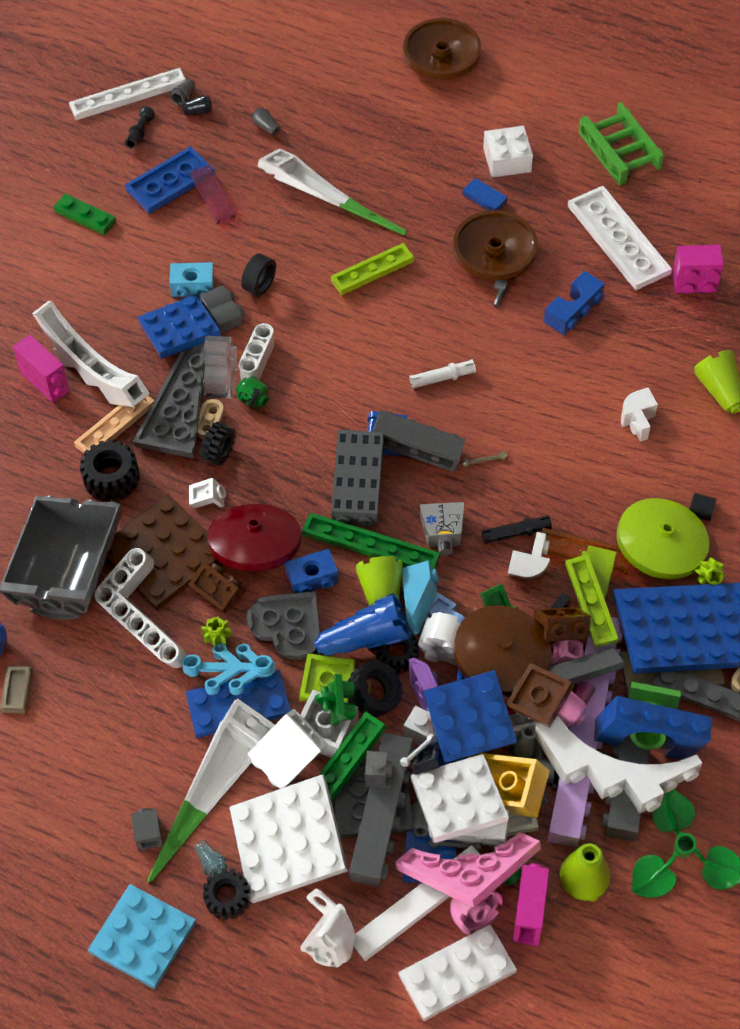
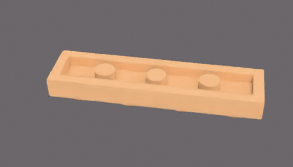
M147 395L134 407L118 405L74 441L75 447L84 454L86 449L90 450V446L93 444L98 445L99 441H104L105 443L108 440L116 439L150 410L154 400Z

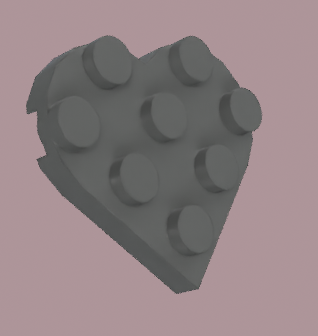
M315 591L266 596L259 598L258 602L248 610L247 624L254 639L257 641L273 642L274 648L279 653L281 659L299 661L306 659L307 654H316L317 649L314 640L317 639L320 631Z

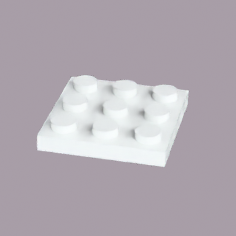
M483 754L443 765L418 775H411L412 784L434 843L508 822V814Z

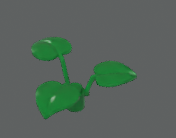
M675 789L664 793L661 805L653 811L652 816L655 826L661 832H670L674 829V833L678 836L674 844L675 852L666 864L656 855L641 857L633 868L632 892L645 898L661 897L669 893L675 885L676 875L668 868L678 856L689 858L693 854H696L699 860L705 863L702 869V876L710 887L725 890L739 884V856L726 847L715 846L709 849L707 859H705L700 850L696 848L694 836L679 831V829H687L693 823L695 818L693 805Z

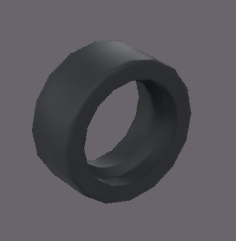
M261 253L255 254L243 271L241 278L242 289L256 296L263 295L274 280L277 266L276 261Z

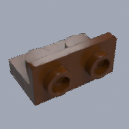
M203 562L188 585L220 610L226 612L239 593L244 595L246 590L241 587L242 582L232 575L227 577L223 574L225 569L215 562L212 565Z
M580 608L534 609L533 618L544 627L543 639L545 641L579 640L589 637L591 616Z

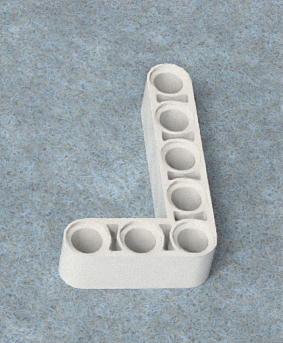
M140 548L131 549L97 587L94 595L95 600L161 661L172 668H179L182 666V659L187 656L185 650L128 599L154 567V560L149 554ZM143 557L142 563L137 565V561ZM127 575V580L121 583L122 578ZM112 593L111 598L106 601L107 595ZM128 607L126 614L121 615L123 609ZM144 622L143 627L137 630L139 623ZM160 636L159 642L153 645L154 639ZM176 650L175 657L169 660L171 652Z

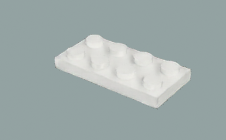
M490 924L399 972V977L423 1021H426L516 973L517 969Z

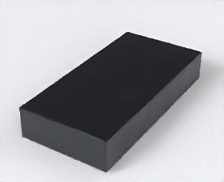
M438 742L429 744L415 756L412 766L415 775L439 768L442 755Z

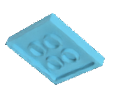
M129 884L88 948V952L156 990L197 922L193 917Z

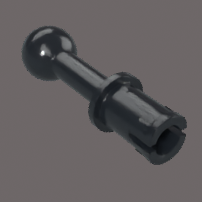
M144 106L140 109V119L137 125L130 127L129 135L124 142L127 148H136L139 140L144 137L145 132L143 129L147 121H151L155 116L154 110L151 107Z

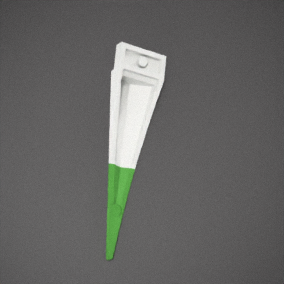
M277 149L259 159L258 167L268 174H275V179L405 236L406 230L375 214L342 193L297 156L282 149Z
M236 699L227 714L220 722L148 877V882L155 879L205 816L251 764V758L247 753L275 726V724L241 700Z

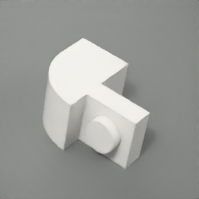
M649 388L641 389L628 395L624 400L622 408V427L630 425L631 432L637 435L640 442L648 440L651 426L647 419L655 417L658 405Z
M537 532L532 555L513 550L508 570L509 576L530 580L545 573L550 565V559L542 557L543 554L547 555L550 541L546 540V534Z

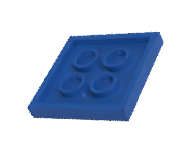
M197 295L186 297L183 300L137 317L139 325L161 359L221 336L218 326Z
M495 670L423 690L444 764L517 743Z

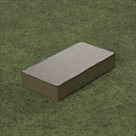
M7 666L0 706L1 713L26 714L32 676L31 667Z

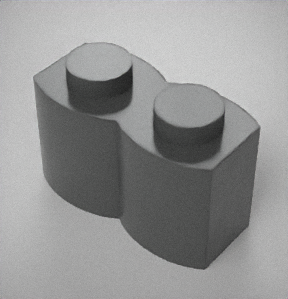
M222 285L200 294V301L218 326L220 334L242 325L243 310L240 305L234 303V297L230 290H226Z

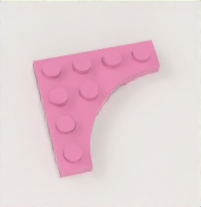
M519 832L513 838L494 847V852L478 856V853L458 855L457 859H441L440 855L411 848L395 861L398 871L474 908L541 850L539 840Z

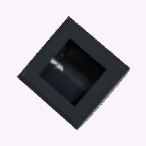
M694 492L689 510L699 519L711 521L717 498Z

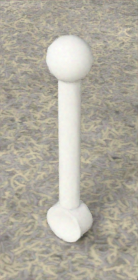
M430 733L423 744L408 757H403L400 760L401 766H409L410 761L429 744H434L436 735Z

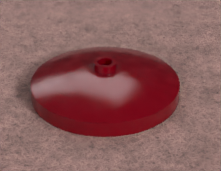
M246 504L231 508L214 519L208 530V545L213 556L226 566L244 571L268 570L286 563L297 553L301 545V529L297 520L281 508L266 504Z

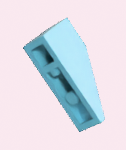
M429 561L402 568L406 619L414 635L419 634L437 595L436 583L440 582L437 570L432 569Z

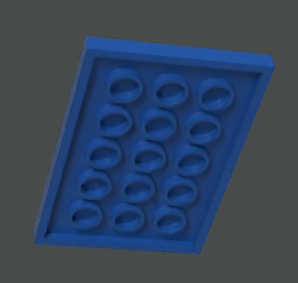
M740 583L613 590L612 598L634 674L740 667Z

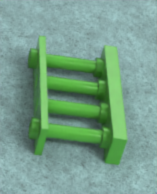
M622 102L618 103L617 114L603 121L594 123L591 122L588 116L580 118L578 133L619 186L627 182L630 170L650 162L657 170L661 169L664 159L662 150L654 144L632 116L631 111ZM619 122L625 128L606 137L602 136L599 130ZM628 136H631L635 141L617 150L612 149L609 145ZM639 149L646 155L628 163L623 162L619 158Z

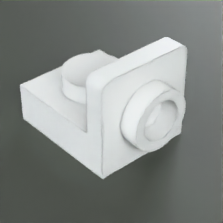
M210 478L189 485V505L195 509L211 503H215L219 508L224 507L226 491L215 479Z

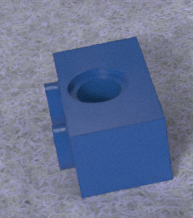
M329 549L289 560L285 563L286 576L293 593L312 592L321 588L326 589L339 583L338 570ZM315 573L316 575L309 576L308 574Z

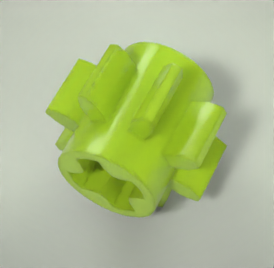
M711 557L709 561L703 562L701 560V565L695 570L700 576L697 578V581L702 585L721 584L723 578L726 577V574L722 571L724 565Z
M219 616L210 620L207 619L206 626L201 627L204 642H210L214 647L219 643L226 644V637L232 636L228 620L223 621Z

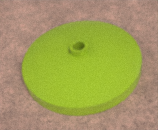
M650 498L638 501L624 511L617 526V542L624 557L635 568L652 577L668 580L687 577L698 569L701 565V560L704 562L709 551V536L702 521L688 508L671 500Z

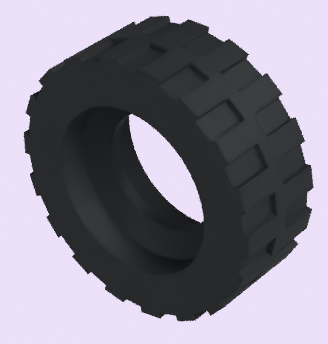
M371 660L350 674L351 677L348 679V682L354 683V695L350 700H352L353 704L358 707L359 712L362 714L367 712L374 717H379L395 709L398 706L397 704L401 702V695H403L402 682H400L399 675L387 663L380 662V660ZM371 677L377 679L383 687L384 697L381 700H375L367 690L366 681Z

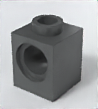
M143 808L136 813H131L134 838L138 851L162 847L163 842L157 810Z

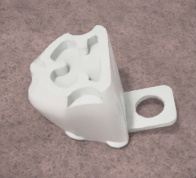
M314 889L306 898L324 915L305 939L300 949L302 952L311 955L318 964L339 967L351 957L355 942L354 928L342 904L336 905L319 889ZM315 896L322 898L327 906L319 904L315 900Z

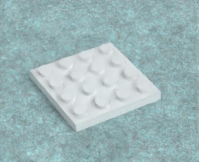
M323 774L230 807L244 878L248 881L250 889L249 901L251 903H256L348 871L326 777Z

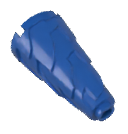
M392 593L376 600L374 604L356 611L355 615L335 623L333 627L319 633L317 639L314 640L318 653H323L325 656L341 652L345 654L366 647L370 649L410 639L411 632L406 614L402 613L400 609L402 604L396 594Z

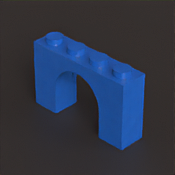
M616 696L595 718L594 741L618 746L628 735L633 733H660L666 735L664 756L683 760L694 756L711 741L712 717Z

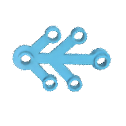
M222 643L217 644L216 647L213 646L212 651L215 659H223L225 662H201L200 657L197 655H188L182 659L183 671L190 677L197 676L200 672H223L205 682L206 692L210 695L217 694L220 691V685L237 674L247 672L240 678L232 679L229 682L230 693L239 695L243 693L244 685L257 677H268L276 669L275 662L269 656H257L250 650L248 644L238 645L236 647V654L239 659H247L250 663H242Z

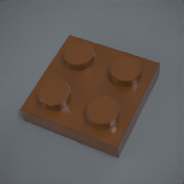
M530 663L508 699L506 706L508 709L550 728L571 693L574 684L565 678Z

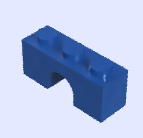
M584 270L571 283L570 297L575 301H566L558 296L545 308L544 323L562 335H565L569 330H573L577 326L578 321L582 317H586L592 307L603 300L605 296V283Z

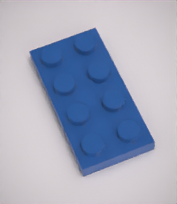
M190 146L125 184V190L150 214L213 177L215 170Z
M280 669L275 670L268 677L255 678L244 685V691L239 695L230 693V681L220 685V691L214 695L208 694L205 687L185 691L196 738L215 734L220 722L236 699L241 700L269 721L283 718L291 711Z

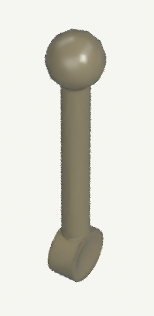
M500 451L498 455L472 460L465 458L462 461V465L469 467L470 464L496 459L505 461L507 453Z

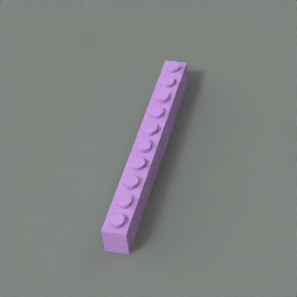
M611 617L618 636V642L621 643L623 633L622 629L619 628V619ZM589 634L584 656L611 647L619 654L620 649H616V643L595 649ZM616 671L579 682L576 695L586 703L584 711L586 717L578 726L575 724L570 726V731L583 743L595 750L602 749L603 744L602 742L594 741L595 718L603 711L604 706L608 705L611 701L612 691H608V685L614 684ZM587 775L577 783L570 782L566 785L563 784L561 779L559 780L547 842L578 848L579 839H585L587 825L582 824L583 817H589L591 802L587 801L588 793L593 794L594 786Z

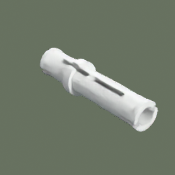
M471 359L458 364L449 363L446 367L410 375L411 387L415 389L448 379L457 380L460 376L476 373L474 361Z

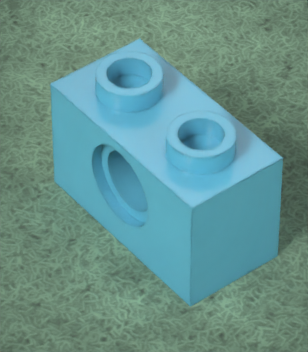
M213 262L170 263V290L172 297L200 296V294L214 289Z

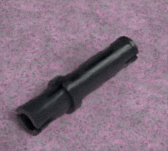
M549 515L533 519L524 518L523 521L483 529L481 534L484 544L517 536L527 535L528 537L532 536V533L551 530L552 523Z

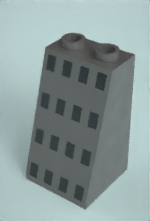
M338 430L331 507L333 520L364 527L378 525L384 460L383 432Z

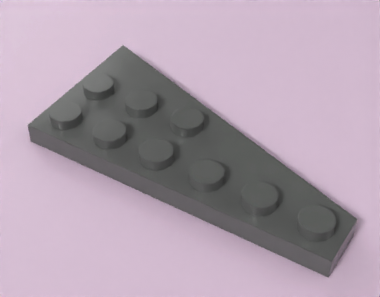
M201 343L180 352L133 440L135 447L195 458L208 352L206 344Z

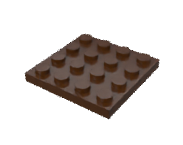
M169 494L115 533L106 558L114 568L134 548L142 549L153 558V569L138 585L136 590L156 610L160 609L189 586L188 583L203 562L210 565L213 562L216 564L220 562L209 549L208 531ZM143 557L137 561V565L142 563Z

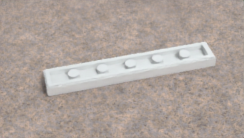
M177 68L71 101L69 105L75 119L79 120L171 91L186 79L181 69Z
M471 845L459 855L478 853V851ZM421 883L355 934L353 947L363 960L367 961L450 896Z

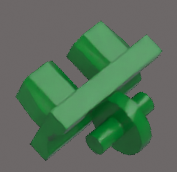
M335 674L334 681L328 683L327 686L321 687V693L315 696V703L322 706L324 712L329 711L330 725L338 726L341 720H353L355 717L356 705L344 703V698L351 699L354 695V683L342 681V675Z

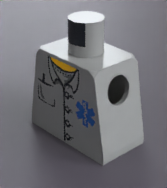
M464 502L420 504V521L427 545L429 547H438L441 556L451 555L453 553L452 546L461 545Z

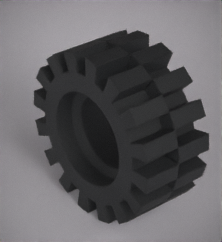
M216 422L212 424V427L208 428L209 432H206L204 435L203 445L200 446L201 459L220 466L230 456L229 452H232L236 431L229 426Z
M413 633L408 640L375 647L377 660L387 663L388 666L397 670V674H401V669L404 672H408L409 659H418L419 655L418 640H415ZM400 644L406 648V653L398 657L389 654L388 648L392 645Z
M226 868L221 869L222 873L220 874L215 871L213 872L214 877L209 876L207 884L204 883L203 886L205 905L208 907V911L211 914L214 913V916L218 919L220 916L223 917V920H228V916H232V919L237 918V913L242 915L244 913L243 909H247L249 906L250 889L246 878H243L242 873L238 872L236 874L234 869H230V872H227ZM223 886H232L236 889L237 895L233 901L224 903L217 898L219 889Z

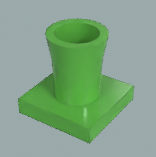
M632 682L628 698L678 709L681 691ZM638 732L630 734L633 743L645 750L657 749L666 740V735L660 733Z

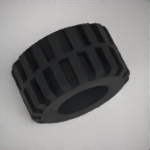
M108 440L105 443L104 441H99L98 445H91L90 450L86 449L84 452L85 457L80 459V471L84 486L89 494H92L95 499L101 497L102 501L106 502L107 499H111V502L116 501V498L122 500L126 494L130 495L133 492L132 488L137 487L140 475L135 453L130 449V446L127 444L123 446L121 441L114 443L113 440ZM109 467L120 468L118 471L112 474L100 473L101 471Z

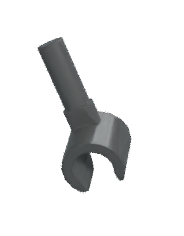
M496 280L494 284V289L498 290L494 307H499L503 293H506L508 290L506 280Z

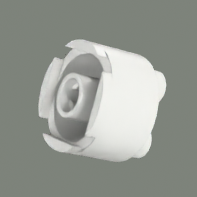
M433 613L431 618L429 616L426 618L418 646L425 653L427 660L431 662L441 660L456 665L453 645L456 632L461 624L457 622L458 617L446 613Z

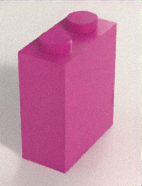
M30 334L12 346L20 373L52 403L64 397L70 391L63 364Z
M540 864L523 865L513 943L539 946L549 869L544 868Z

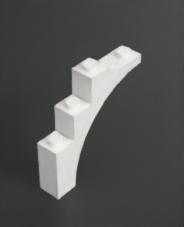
M52 301L46 302L32 313L53 344V351L64 367L76 368L85 383L90 386H98L110 404L134 407L150 394L138 375L130 374L117 368L89 346L71 327Z
M558 715L550 728L542 724L536 725L535 728L536 740L564 785L570 782L577 783L587 775L601 799L608 796L610 798L615 797L624 789L639 814L646 810L648 812L656 810L661 805L664 793L672 791L677 787L678 783L684 780L686 782L694 780L699 775L702 765L698 755L660 765L636 764L617 760L583 743L567 728Z

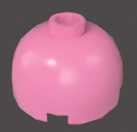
M496 890L491 892L474 908L452 898L450 912L455 924L465 934L470 935L471 931H478L490 925L499 914L496 908L498 903L502 905L503 901L501 895Z

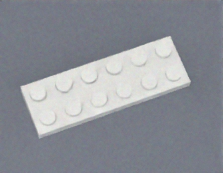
M604 186L568 201V208L635 290L671 274L672 268Z

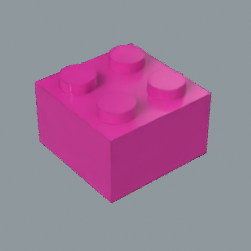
M720 245L677 246L672 271L675 293L717 292L723 269Z

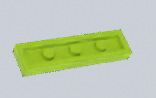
M402 243L332 275L331 282L342 296L413 263L414 256L405 244Z
M589 555L566 560L565 565L580 608L591 616L589 634L594 648L618 643V636Z

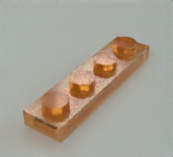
M546 528L542 529L541 533L546 534V540L550 541L547 553L549 555L572 559L580 557L582 551H587L590 545L615 551L616 558L613 570L625 573L629 571L630 562L624 557L618 545Z

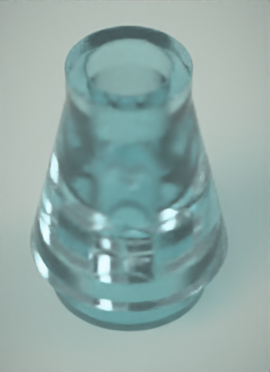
M206 840L199 841L194 846V851L198 856L205 875L213 878V872L217 871L220 874L222 873L221 869H227L226 858L211 847Z

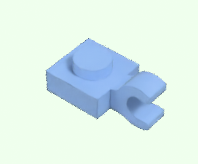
M437 593L427 614L430 618L433 613L451 614L458 617L457 622L462 623L465 619L463 615L455 612L457 605L440 593Z

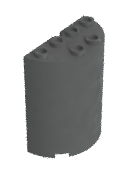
M36 496L1 582V594L15 605L22 603L31 607L29 612L48 618L70 620L79 618L83 612L86 613L122 517L121 505L116 502L106 503L95 500H84L83 504H79L74 498L64 499L53 496Z

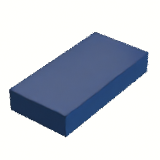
M476 178L462 192V195L487 210H500L507 203L508 198Z

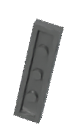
M682 671L656 672L652 682L653 686L681 691L680 699L740 722V693Z

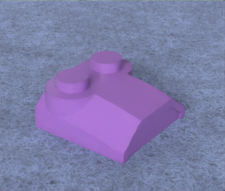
M416 658L409 659V683L421 708L428 711L423 690L437 687L439 684L438 677L435 671H431L428 664Z

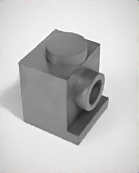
M367 751L365 787L391 788L393 763L388 761L387 752Z

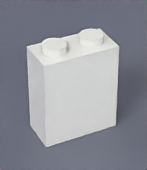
M293 709L247 755L251 758V762L255 767L264 771L272 785L282 789L289 785L328 746V743Z

